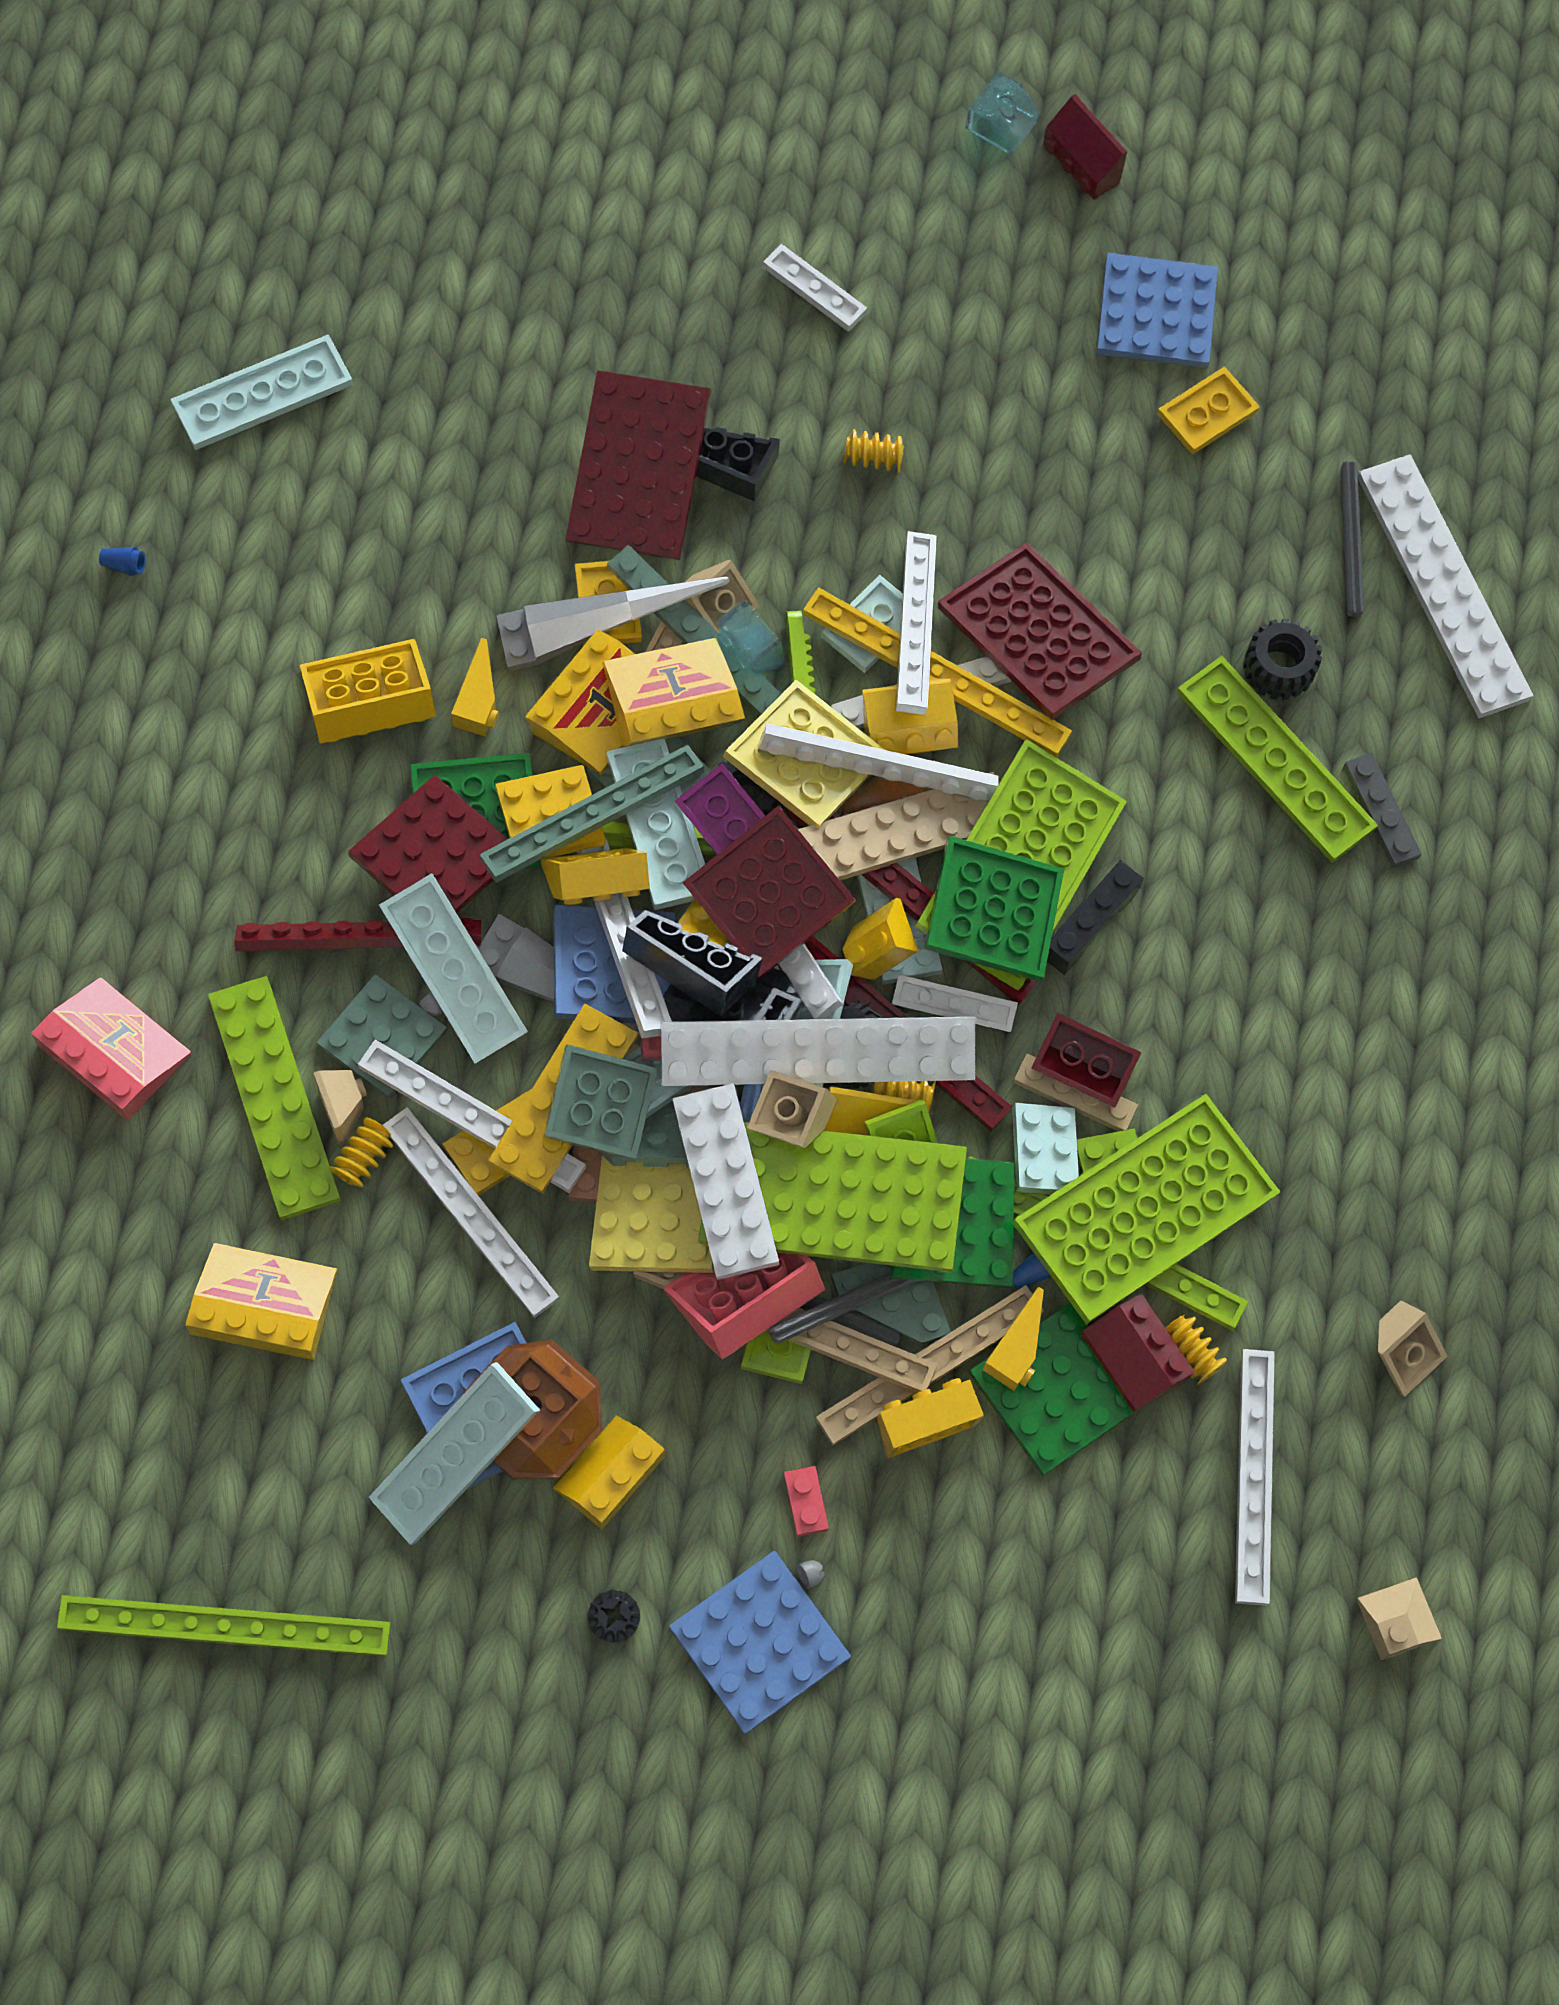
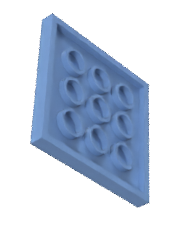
M1107 253L1096 354L1208 369L1218 267Z
M555 905L553 910L554 1019L575 1020L585 1003L620 1023H636L597 908ZM632 910L635 919L643 912L642 910ZM650 911L675 922V913ZM655 973L663 996L671 983Z
M516 1322L401 1379V1383L427 1433L462 1397L464 1391L507 1345L526 1343ZM532 1401L541 1410V1405L538 1402ZM491 1462L466 1490L503 1472V1470L494 1462Z
M775 1550L669 1625L673 1635L744 1735L851 1658L847 1649Z

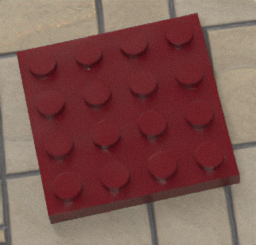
M434 775L348 851V854L354 862L393 896L432 873L455 912L458 913L494 881L480 861V854L508 840V838Z
M779 806L682 882L730 943L738 948L739 953L748 957L754 954L763 958L759 978H762L856 902V899Z

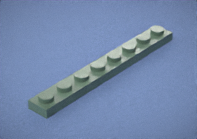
M629 545L607 563V568L630 591L669 585ZM686 600L653 612L684 644L716 638L738 689L739 697L759 717L781 695Z
M686 745L481 853L480 861L497 883L704 773V766L691 748Z

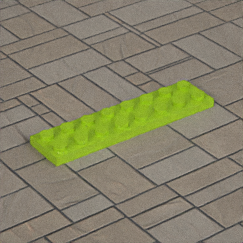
M1220 656L1178 687L1176 693L1331 863L1335 862L1377 829L1378 824L1223 656Z
M264 976L208 994L280 1220L282 1221L340 1202L341 1199L332 1172L328 1168L330 1167L268 977Z

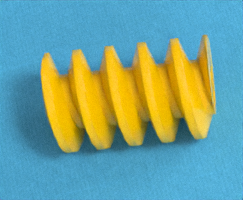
M852 429L847 437L843 465H845L850 457L852 465L855 467L859 460L862 459L864 468H868L871 461H874L876 470H879L882 463H885L886 471L890 472L893 465L896 464L897 471L900 473L904 448L902 438L897 436L895 442L891 443L890 435L886 434L883 441L880 442L879 434L875 432L872 439L869 440L867 431H863L861 437L857 438L856 429Z
M917 1081L872 1083L871 1093L918 1101L923 1100L929 1112L936 1081H934L932 1086H929L928 1081H921L919 1084H917Z
M368 1117L363 1120L365 1127H358L356 1129L358 1137L352 1136L348 1140L351 1147L345 1146L341 1149L343 1157H335L334 1164L336 1167H328L332 1173L344 1182L363 1188L364 1184L359 1177L370 1178L372 1176L366 1167L378 1168L379 1166L374 1157H386L381 1147H393V1144L388 1139L391 1133L383 1125Z
M1182 1315L1166 1326L1165 1329L1175 1344L1179 1346L1178 1348L1184 1357L1186 1356L1190 1366H1194L1193 1370L1195 1373L1191 1378L1201 1377L1197 1384L1199 1385L1218 1372L1227 1359L1224 1357L1216 1360L1214 1357L1218 1353L1219 1348L1216 1347L1208 1350L1207 1346L1212 1339L1210 1337L1199 1338L1204 1328L1193 1329L1192 1325L1196 1318L1185 1319V1315Z

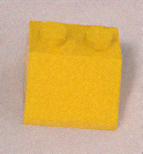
M895 898L852 927L842 948L845 958L853 964L852 976L875 980L918 952L900 898Z

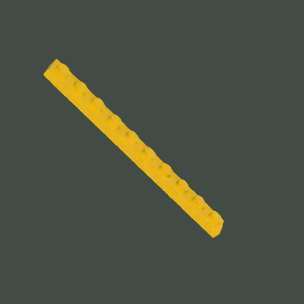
M818 587L804 607L803 615L898 668L900 633ZM930 650L929 681L950 679L954 701L1021 739L1031 741L1057 758L1071 736V729L1055 720H1051L1046 715Z

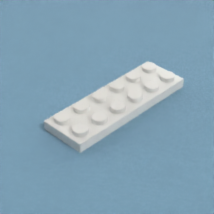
M734 1083L672 1098L717 1280L779 1265Z

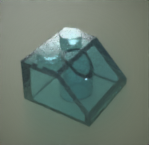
M997 71L968 108L965 128L1012 155L1039 120L1041 113L1020 83Z
M746 600L717 620L719 627L718 637L726 647L732 646L737 652L735 654L737 660L745 669L749 667L755 674L781 668L785 665L781 641Z

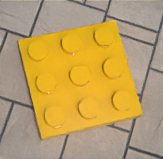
M583 765L495 784L509 838L592 795ZM602 827L544 858L604 846L605 836Z

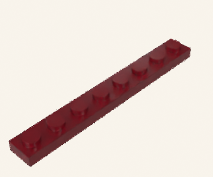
M461 918V922L475 945L481 946V920ZM379 920L353 923L349 921H338L336 923L310 921L305 924L278 922L265 925L246 923L244 925H237L234 940L235 951L404 947L391 924Z

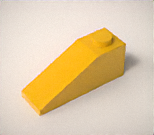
M481 638L451 712L453 727L486 737L489 728L496 726L499 711H496L488 643L487 639Z
M1040 1287L1036 1289L983 1368V1371L1013 1391L1016 1390L1019 1384L1025 1387L1035 1373V1370L1031 1367L1036 1358L1044 1292Z

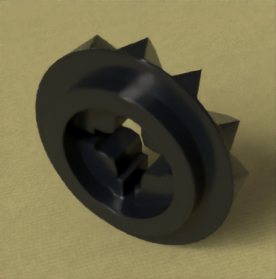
M614 1589L600 1593L590 1604L588 1611L589 1626L592 1632L603 1641L618 1643L627 1640L635 1633L640 1622V1611L636 1600L628 1595L627 1592ZM618 1604H621L620 1616L627 1622L615 1620L607 1628L609 1617L602 1609L613 1611Z

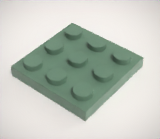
M375 974L316 1043L317 1047L348 1070H352V1073L390 1100L396 1093V1090L358 1067V1063L373 1041L381 1042L419 1065L445 1035L447 1027Z
M567 1044L564 1049L543 1137L636 1160L658 1068Z

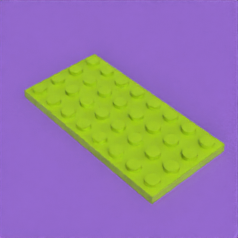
M1025 739L966 840L1064 869L1053 927L1054 931L1127 801ZM935 893L915 925L917 929L925 934L928 933ZM976 964L1016 990H1019L1026 980L1025 977Z
M1204 1094L1016 1217L1012 1223L1087 1325L1278 1196L1280 1191L1208 1095Z
M744 1122L778 1253L953 1273L967 1147L822 1131L804 1149L748 1130L749 1122ZM701 1218L698 1241L700 1244H708Z

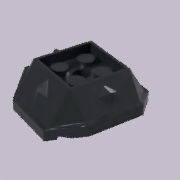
M776 968L770 970L762 978L758 977L757 983L721 1017L672 984L669 985L663 995L672 1022L793 1020L801 1007L802 1000L799 994L795 992L787 974Z

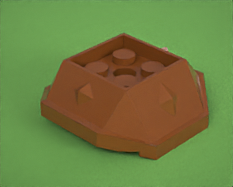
M553 1340L507 1345L489 1366L493 1363H498L531 1401L538 1402L541 1405V1410L492 1462L511 1479L559 1480L602 1433L600 1381ZM486 1369L473 1381V1383L464 1391V1393H465V1392L474 1384V1382L486 1371Z

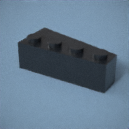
M715 427V429L705 428L696 477L755 501L779 456L780 439L770 437L769 440L755 437L756 434L746 432L741 435L727 432V429Z
M647 910L643 911L626 927L622 952L720 1017L757 983L763 959L754 954L748 957L738 953V948L728 943L724 947L709 941V936L701 932L690 933L682 930L681 924Z

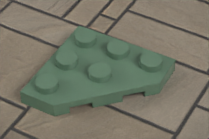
M673 1101L646 1118L636 1160L599 1152L613 1166H626L628 1161L643 1162L644 1167H668L669 1163H686V1168H689Z
M865 1263L831 1274L837 1297L890 1273V1265ZM914 1281L851 1310L910 1338V1341L920 1346L937 1341L951 1332L933 1282Z

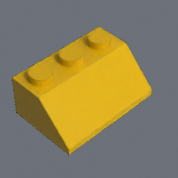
M950 679L929 681L926 715L896 711L897 685L862 690L864 734L883 749L905 755L958 748V721Z
M620 848L541 859V866L553 898L564 900L565 905L582 903V898L592 896L594 901L611 899V894L621 892L623 897L640 895V890L650 889L647 852Z
M830 1087L828 1091L837 1101L827 1126L823 1131L869 1136L864 1121L918 1100Z
M960 1378L953 1379L942 1384L943 1389L931 1393L930 1389H926L912 1395L913 1400L901 1404L900 1400H896L882 1406L883 1411L879 1413L877 1420L887 1458L976 1427L984 1414L971 1381L967 1380L961 1383Z
M615 1416L553 1489L603 1530L665 1458V1449L639 1427Z

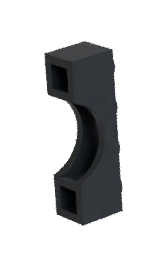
M1120 860L1051 937L1047 962L1065 976L1081 958L1103 926L1116 913L1121 912L1139 892L1144 878Z

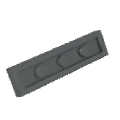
M1372 752L1346 761L1343 768L1363 809L1378 824L1375 833L1392 868L1419 859L1422 853Z

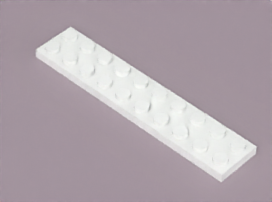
M1411 454L1359 471L1358 480L1478 719L1531 701L1534 695Z
M975 1017L661 1022L662 1086L728 1085L732 1083L734 1085L765 1084L770 1070L808 1083L975 1080Z

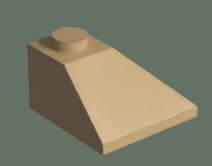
M732 560L724 561L693 574L684 582L721 577L729 578V583L686 599L724 638L760 606Z
M352 1070L314 1072L318 1092L339 1148L346 1145L364 1109L362 1097L367 1096L363 1082L361 1078L355 1080Z
M770 1070L747 1129L805 1149L826 1128L837 1099L824 1087Z
M1400 1301L1379 1320L1378 1353L1399 1394L1405 1397L1448 1356L1425 1312Z
M1417 1578L1357 1598L1381 1660L1442 1639Z

